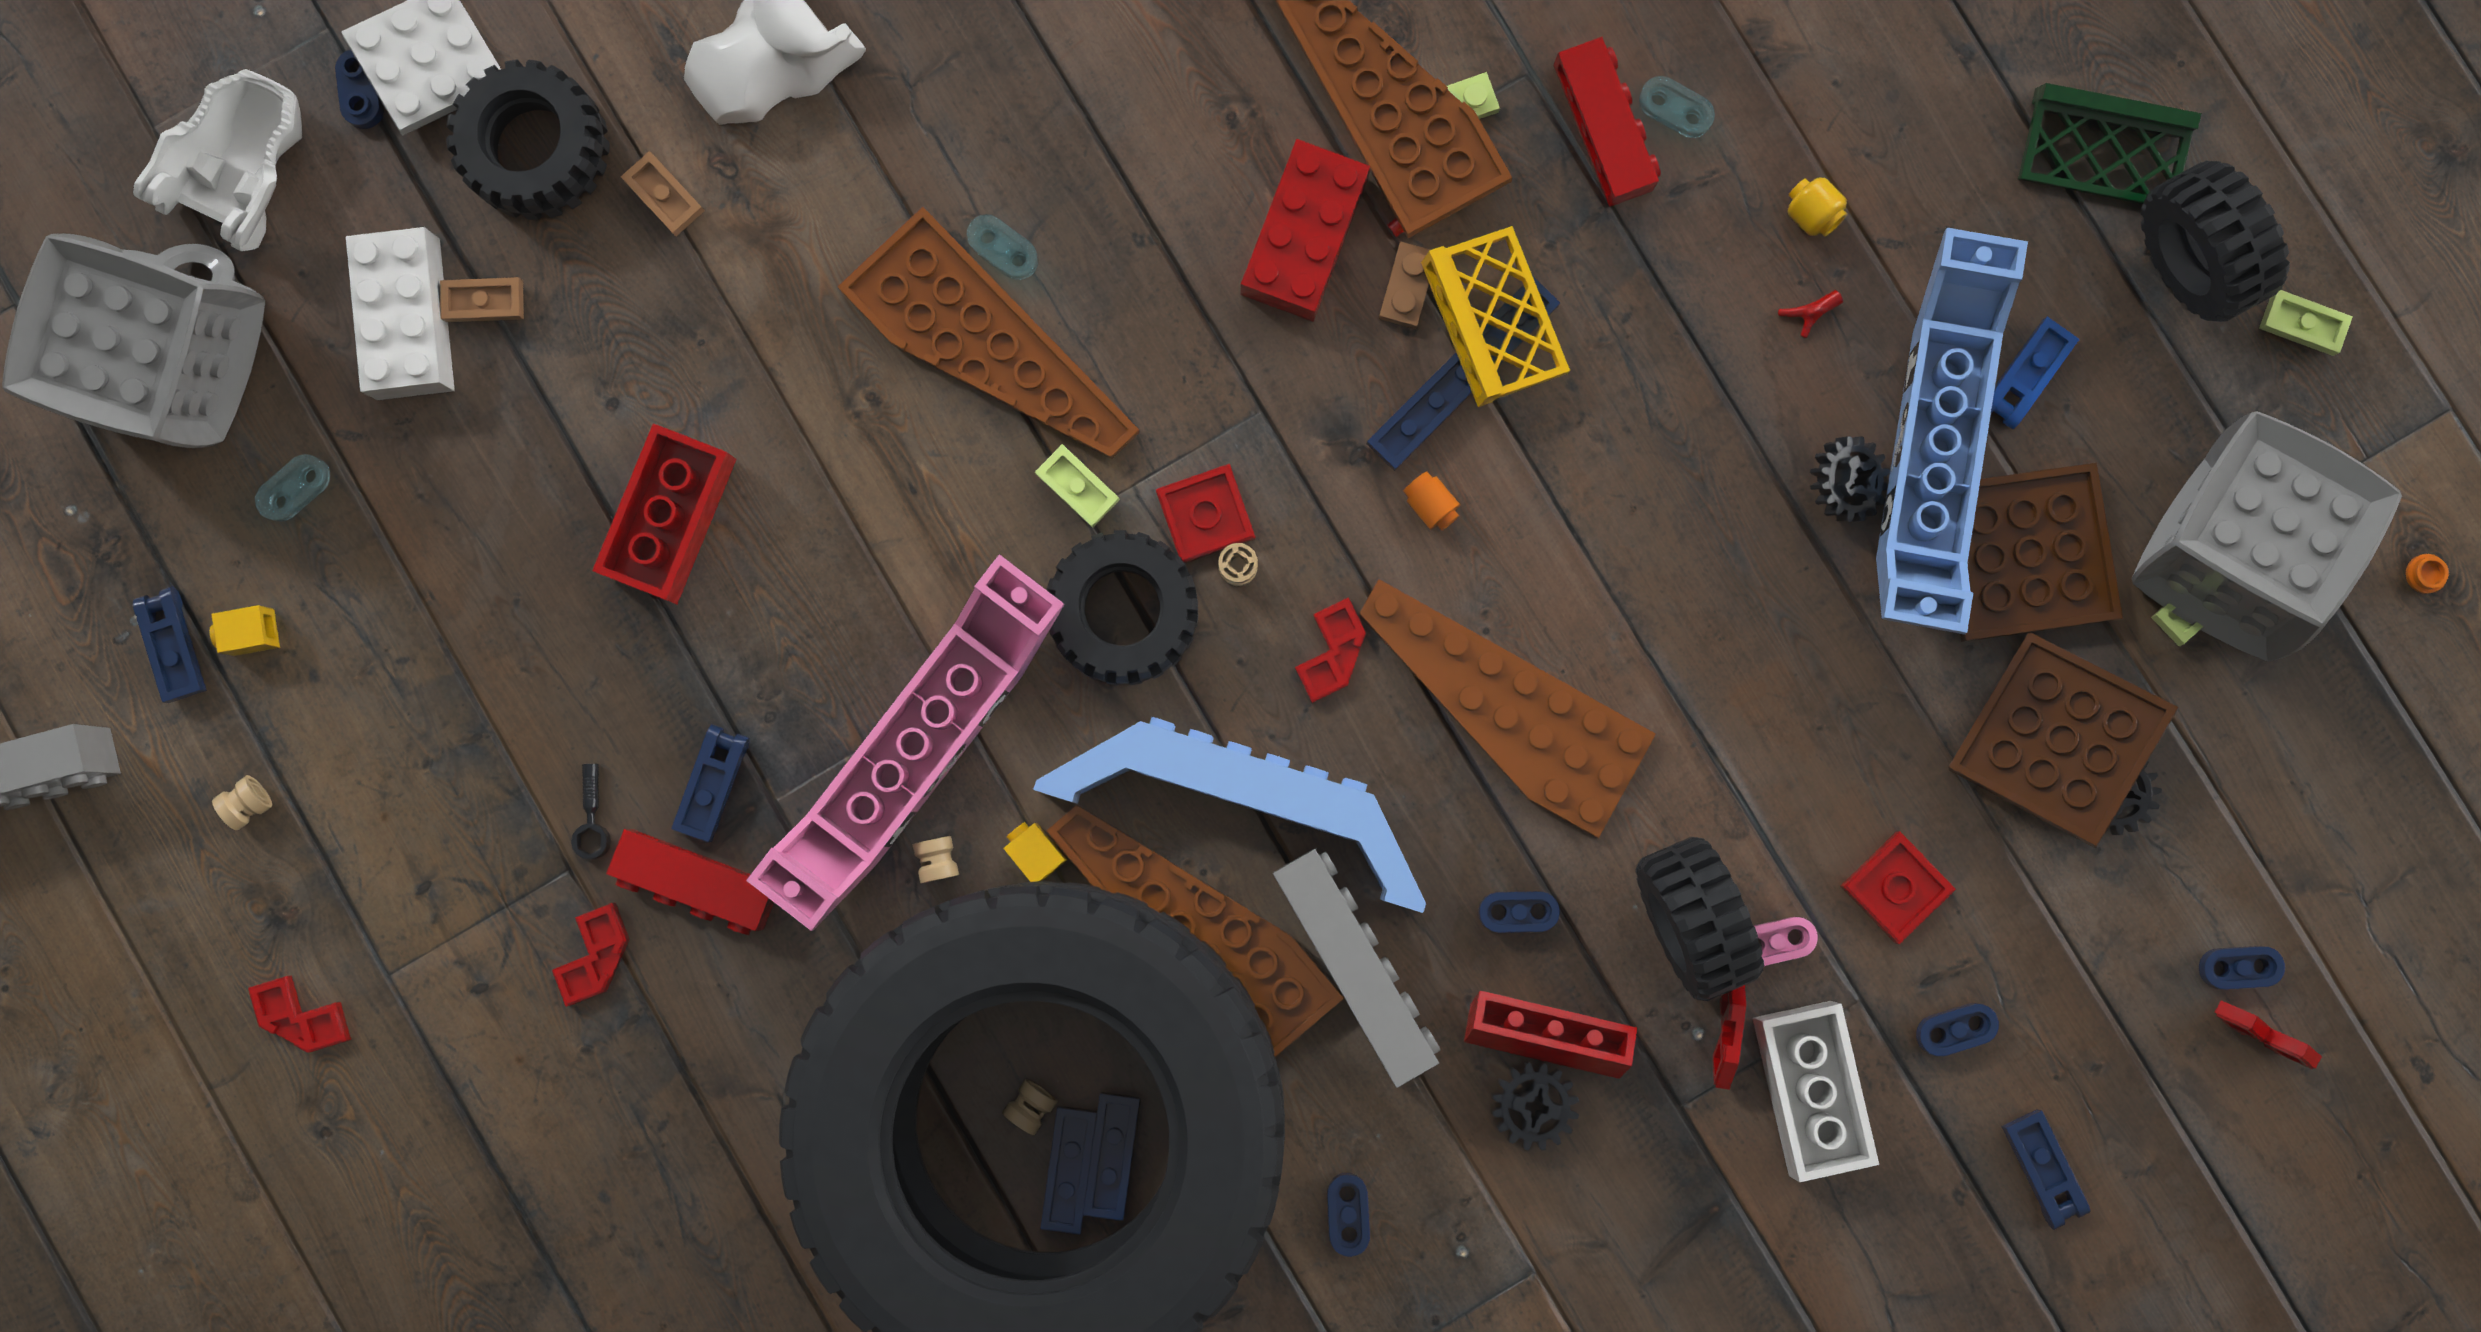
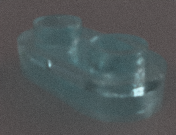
M1665 76L1653 77L1645 83L1640 92L1639 104L1643 112L1685 137L1696 138L1704 135L1714 121L1715 111L1711 102L1671 78ZM1661 95L1665 100V104H1655L1652 96ZM1695 114L1699 119V123H1689L1686 115Z
M980 215L970 222L967 228V239L973 251L1011 279H1026L1035 272L1038 266V255L1035 247L1027 239L993 215ZM984 233H994V240L991 243H983L981 237ZM1017 255H1023L1026 261L1022 266H1014L1012 259Z
M303 454L296 456L258 489L255 496L257 510L262 516L274 521L282 522L291 519L327 488L330 482L328 465L323 460L312 455ZM314 470L316 477L312 482L308 483L306 475L309 471ZM280 496H284L286 503L282 508L278 509L276 501Z

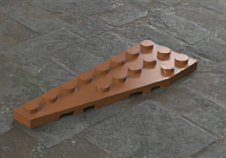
M1274 0L1362 158L1370 166L1371 174L1407 238L1414 236L1512 182L1509 170L1475 111L1465 102L1462 103L1438 78L1435 79L1418 64V60L1376 23H1371L1363 16L1351 1Z
M924 207L920 208L837 286L893 346L1110 459H1113L1140 433V430Z
M1378 579L1359 613L1360 617L1393 650L1412 674L1434 695L1433 697L1465 732L1477 742L1496 766L1508 776L1528 800L1588 834L1599 838L1656 734Z
M1076 805L1046 830L1092 886L1101 887L1102 890L1112 893L1119 892L1148 904V907L1153 908L1159 913L1164 912L1190 929L1191 934L1200 941L1206 942L1226 963V968L1235 978L1237 977L1247 990L1255 1004L1254 1008L1260 1020H1263L1269 1033L1275 1057L1344 999L1343 995L1292 935L1081 806Z

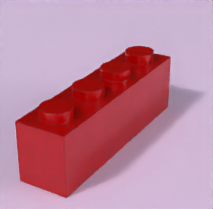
M1599 37L1558 52L1554 68L1609 207L1652 192L1659 182L1658 177L1661 176L1660 166L1655 155L1648 154L1644 141L1647 139L1646 131L1642 121L1639 118L1635 119L1631 111L1632 96L1625 82L1620 83L1616 73L1618 61L1613 48H1607L1603 37Z
M635 829L623 830L606 873L617 878L615 885L623 889L638 893L641 887L654 892L652 899L672 907L676 906L677 901L691 906L690 914L712 921L714 916L729 921L727 928L745 935H750L751 930H764L774 904L771 899L746 881L751 875L750 873Z
M1479 991L1470 1004L1464 1042L1620 1079L1632 1067L1637 1027Z

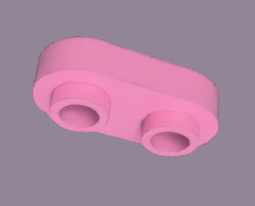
M1789 917L1754 925L1758 935L1757 939L1762 944L1763 954L1761 957L1764 960V966L1807 956L1815 949L1818 935L1814 925L1801 917ZM1793 929L1800 933V940L1796 944H1791L1788 940V934Z

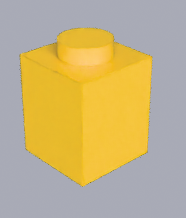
M257 605L211 614L213 625L210 626L209 633L213 646L217 648V653L236 656L280 648L275 611L272 608Z
M1024 822L1006 836L1010 843L1003 849L1030 882L1043 881L1067 861L1066 857L1038 823H1033L1029 827Z

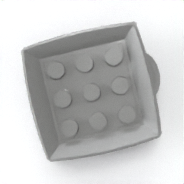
M65 233L50 234L45 237L36 256L16 310L6 353L2 387L5 392L48 411L121 434L185 448H202L219 444L224 441L232 424L252 370L262 327L265 299L251 288L235 282L234 266L230 258L220 250L207 245L183 244L168 248L160 254L154 255L136 250H122L106 242L86 236ZM197 262L208 266L213 273L211 281L180 273L174 269L184 263Z
M2258 411L2252 412L2234 422L2221 434L2205 459L2185 483L2152 535L2132 576V582L2137 588L2163 607L2168 603L2175 606L2176 608L2172 613L2191 625L2198 622L2203 626L2200 630L2241 651L2265 661L2285 658L2309 644L2345 601L2378 549L2394 517L2402 495L2399 489L2383 477L2333 445L2274 417Z

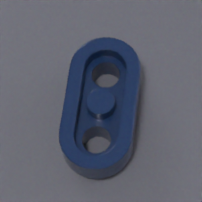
M350 49L339 56L335 65L340 111L345 120L354 127L369 129L381 121L384 114V105L361 66H359L355 73H350V67L354 63H358ZM364 100L363 108L355 111V104L358 101Z
M1540 891L1494 892L1485 896L1478 908V916L1483 926L1490 931L1498 933L1547 931L1557 923L1560 915L1556 899L1550 894ZM1497 904L1502 905L1505 909V915L1500 920H1495L1491 915L1492 907ZM1535 904H1541L1545 909V914L1540 919H1535L1531 915V908Z
M2265 946L2212 949L2206 952L2199 962V974L2202 980L2210 987L2217 989L2270 987L2277 984L2285 972V963L2281 954L2275 949ZM2257 959H2260L2263 963V969L2259 973L2254 970V963ZM2218 961L2223 965V972L2219 976L2214 972V965Z
M1970 1003L1924 1018L1917 1027L1916 1039L1919 1046L1925 1052L1935 1056H1947L1990 1042L1998 1032L1999 1021L1996 1013L1990 1007L1983 1004ZM1977 1016L1980 1025L1976 1030L1972 1031L1969 1028L1968 1022L1971 1017ZM1934 1028H1939L1942 1032V1037L1938 1042H1933L1930 1037L1931 1031Z
M1342 1173L1335 1176L1327 1188L1329 1238L1336 1252L1343 1256L1352 1257L1361 1254L1367 1248L1370 1241L1368 1191L1365 1183L1359 1176L1352 1173ZM1344 1186H1350L1355 1190V1194L1350 1200H1344L1339 1195L1340 1190ZM1353 1227L1357 1231L1356 1237L1350 1241L1343 1239L1341 1234L1344 1228Z

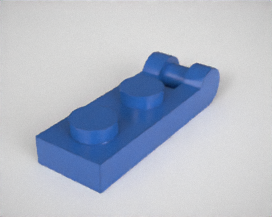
M2048 316L2044 318L1995 385L1991 413L1993 411L2004 418L2003 423L2014 429L2022 421L2077 344L2079 338ZM2008 391H2011L2020 398L2015 406L2003 399Z

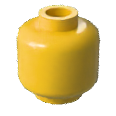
M1819 177L1811 182L1805 178L1788 195L1792 199L1788 207L1789 217L1810 236H1816L1820 233L1824 237L1829 235L1847 216V213L1844 211L1847 204L1846 197L1826 178Z

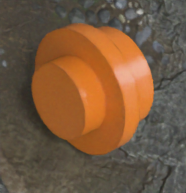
M2422 554L2414 557L2406 568L2408 584L2412 589L2423 594L2439 591L2446 584L2449 576L2446 563L2433 554Z

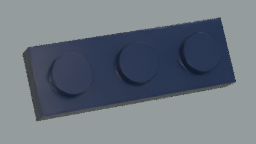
M1100 1093L1083 1215L1122 1221L1124 1219L1140 1104L1139 1097Z
M1057 1107L1040 1229L1081 1234L1097 1111Z

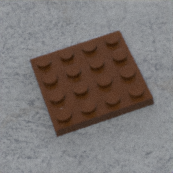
M2097 463L1980 479L1967 562L1970 591L1973 592L1968 631L1966 634H1960L1961 642L2123 619Z
M2028 632L1948 768L1949 771L2096 849L2175 716L2178 707Z

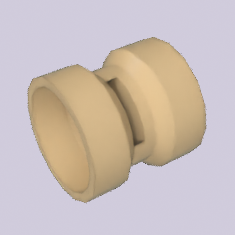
M1233 543L1225 547L1221 551L1218 561L1222 579L1233 586L1249 584L1255 578L1258 568V558L1255 551L1243 543Z
M249 775L236 782L235 789L232 792L223 791L212 800L213 807L219 817L234 830H239L247 825L250 816L262 814L272 807V801L266 790L256 779Z
M951 836L912 844L914 855L920 859L921 868L918 871L920 883L959 875L957 863L951 858V851L954 848Z
M1025 1079L1018 1089L1019 1096L1017 1099L1009 1102L1002 1113L1020 1129L1035 1135L1042 1125L1041 1118L1043 1115L1051 1112L1058 1101L1045 1089Z

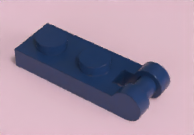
M174 586L160 590L159 595L151 598L145 595L133 599V609L163 703H172L207 691L182 612V598ZM163 610L166 619L156 622V612Z
M713 724L710 725L673 822L672 830L706 842L713 841L741 761L747 752L750 742L749 737L741 734L732 736L724 733L723 728ZM718 748L729 751L725 762L714 759Z
M2036 1109L2001 1126L2041 1206L2042 1214L2053 1230L2065 1225V1220L2074 1215L2079 1218L2091 1212L2089 1204L2042 1110ZM2065 1191L2067 1200L2057 1205L2054 1196Z

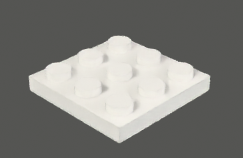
M407 0L341 31L346 43L402 136L457 110L453 105L457 95H466L470 90L466 84L473 77L478 81L485 77L484 69L495 65L501 70L460 0Z

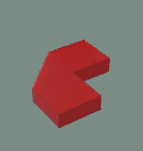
M1349 597L1313 614L1329 651L1295 667L1311 703L1347 687L1366 632Z
M616 902L575 917L589 955L552 969L566 1007L608 990L630 940Z
M292 975L248 988L258 1026L292 1042L294 1046L310 1053L351 1040L341 1002H335L302 1013Z
M1745 985L1723 994L1720 999L1722 1031L1712 1057L1715 1088L1730 1090L1739 1065L1746 1014Z
M2222 1000L2214 1012L2228 1027L2242 1035H2248L2257 1039L2267 1049L2305 1067L2316 1069L2322 1058L2310 1045L2270 1028L2258 1016Z

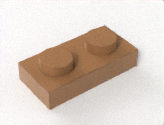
M650 151L621 176L676 237L705 211Z
M1400 241L1380 311V320L1413 329L1417 328L1429 285L1421 262L1430 249Z
M519 277L440 280L441 319L445 322L524 319L523 280Z

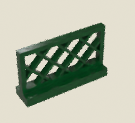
M2045 83L2035 88L2032 104H2035L2018 179L2144 204V200L2150 192L2144 183L2146 180L2160 171L2166 180L2184 172L2192 134L2199 127L2202 113ZM2044 112L2058 114L2066 127L2065 130L2050 140L2041 127ZM2069 117L2079 118L2080 120L2073 124ZM2087 120L2097 122L2105 135L2089 147L2076 129ZM2107 124L2119 127L2111 131ZM2125 128L2135 129L2143 144L2126 155L2115 135ZM2146 132L2155 133L2157 135L2150 139ZM2070 133L2081 152L2064 163L2052 143ZM2163 136L2180 138L2176 155L2165 162L2153 143ZM2039 137L2043 144L2036 148ZM2108 140L2119 160L2102 170L2091 151ZM2046 148L2057 168L2046 175L2031 172L2034 155ZM2147 148L2158 167L2140 177L2130 158ZM2085 156L2096 175L2086 182H2079L2074 179L2067 167ZM2123 163L2134 183L2123 190L2115 189L2105 174ZM2172 163H2174L2173 169H2172V172H2171L2170 169L2168 168V166L2171 165ZM2060 171L2064 178L2054 177ZM2099 179L2103 186L2092 183ZM2138 187L2142 194L2130 191Z

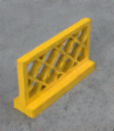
M1513 226L1448 248L1441 246L1429 250L1421 264L1478 407L1492 403L1497 398L1570 372ZM1506 240L1511 252L1507 265L1487 255L1491 244ZM1484 247L1482 253L1479 252V251H1477V250H1475V249ZM1464 253L1478 260L1472 276L1470 277L1458 271L1452 257ZM1514 262H1515V265H1516L1517 269H1515V268L1512 267V265H1513ZM1483 263L1503 272L1496 289L1476 280ZM1508 275L1523 282L1526 291L1521 301L1501 292ZM1462 282L1467 284L1466 290L1464 289ZM1472 287L1493 296L1486 313L1471 307L1468 296ZM1528 298H1529V300H1530V302H1531V305L1526 304ZM1497 299L1518 308L1511 325L1490 316ZM1523 311L1537 318L1540 328L1536 337L1516 328ZM1477 319H1479V320L1482 321L1481 324H1480V327H1479V324H1478V322H1477ZM1487 323L1507 333L1500 350L1487 344L1484 340L1482 333ZM1512 335L1532 344L1525 362L1505 352ZM1543 335H1544V338H1545L1546 342H1544V341L1541 340V338H1542ZM1537 347L1552 355L1556 368L1543 371L1530 364ZM1491 355L1496 357L1495 362H1493ZM1501 360L1521 369L1516 382L1505 386L1502 385L1497 372ZM1526 372L1533 374V376L1524 379Z

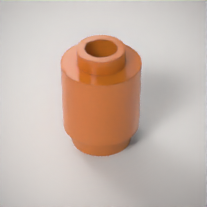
M1428 471L1418 476L1403 490L1408 497L1406 502L1430 530L1438 526L1443 531L1460 516L1456 510L1461 504L1437 476L1432 477Z

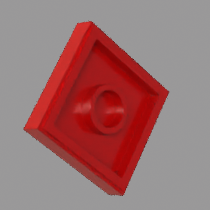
M1230 463L1155 489L1178 556L1184 563L1220 552L1233 543H1245L1256 539Z
M1896 831L1840 886L1895 944H1900L1956 890L1900 831Z

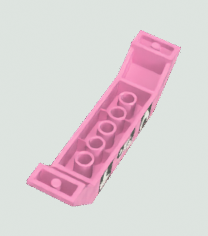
M1000 554L974 586L975 589L955 624L808 814L774 848L769 850L746 880L810 931H813L882 859L1021 679L1064 607V603Z

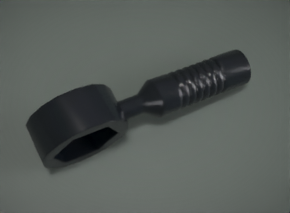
M582 764L583 809L587 813V824L581 825L575 830L572 835L571 844L576 855L581 858L597 859L607 853L610 848L611 839L606 828L595 824V813L599 808V764ZM590 829L601 834V849L592 854L581 849V835Z

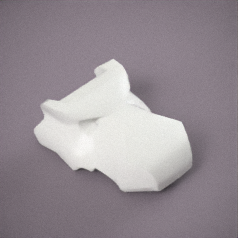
M744 0L737 11L734 23L721 33L693 42L685 65L684 80L699 103L719 125L758 122L764 118L772 107L790 96L799 98L818 94L841 71L858 61L863 56L866 48L846 23L828 32L804 0Z
M247 69L224 77L217 82L210 83L204 89L202 101L189 121H181L175 127L161 133L150 162L134 183V196L154 205L155 210L164 215L169 214L178 203L184 204L223 223L220 235L223 239L231 242L233 248L240 251L258 248L266 233L267 218L265 209L276 187L277 174L275 164L284 152L302 139L301 112L296 95L279 83Z

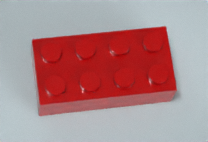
M1296 139L1241 282L1242 296L1314 322L1366 186L1370 171L1369 165Z
M653 423L592 571L677 605L737 459L724 450Z

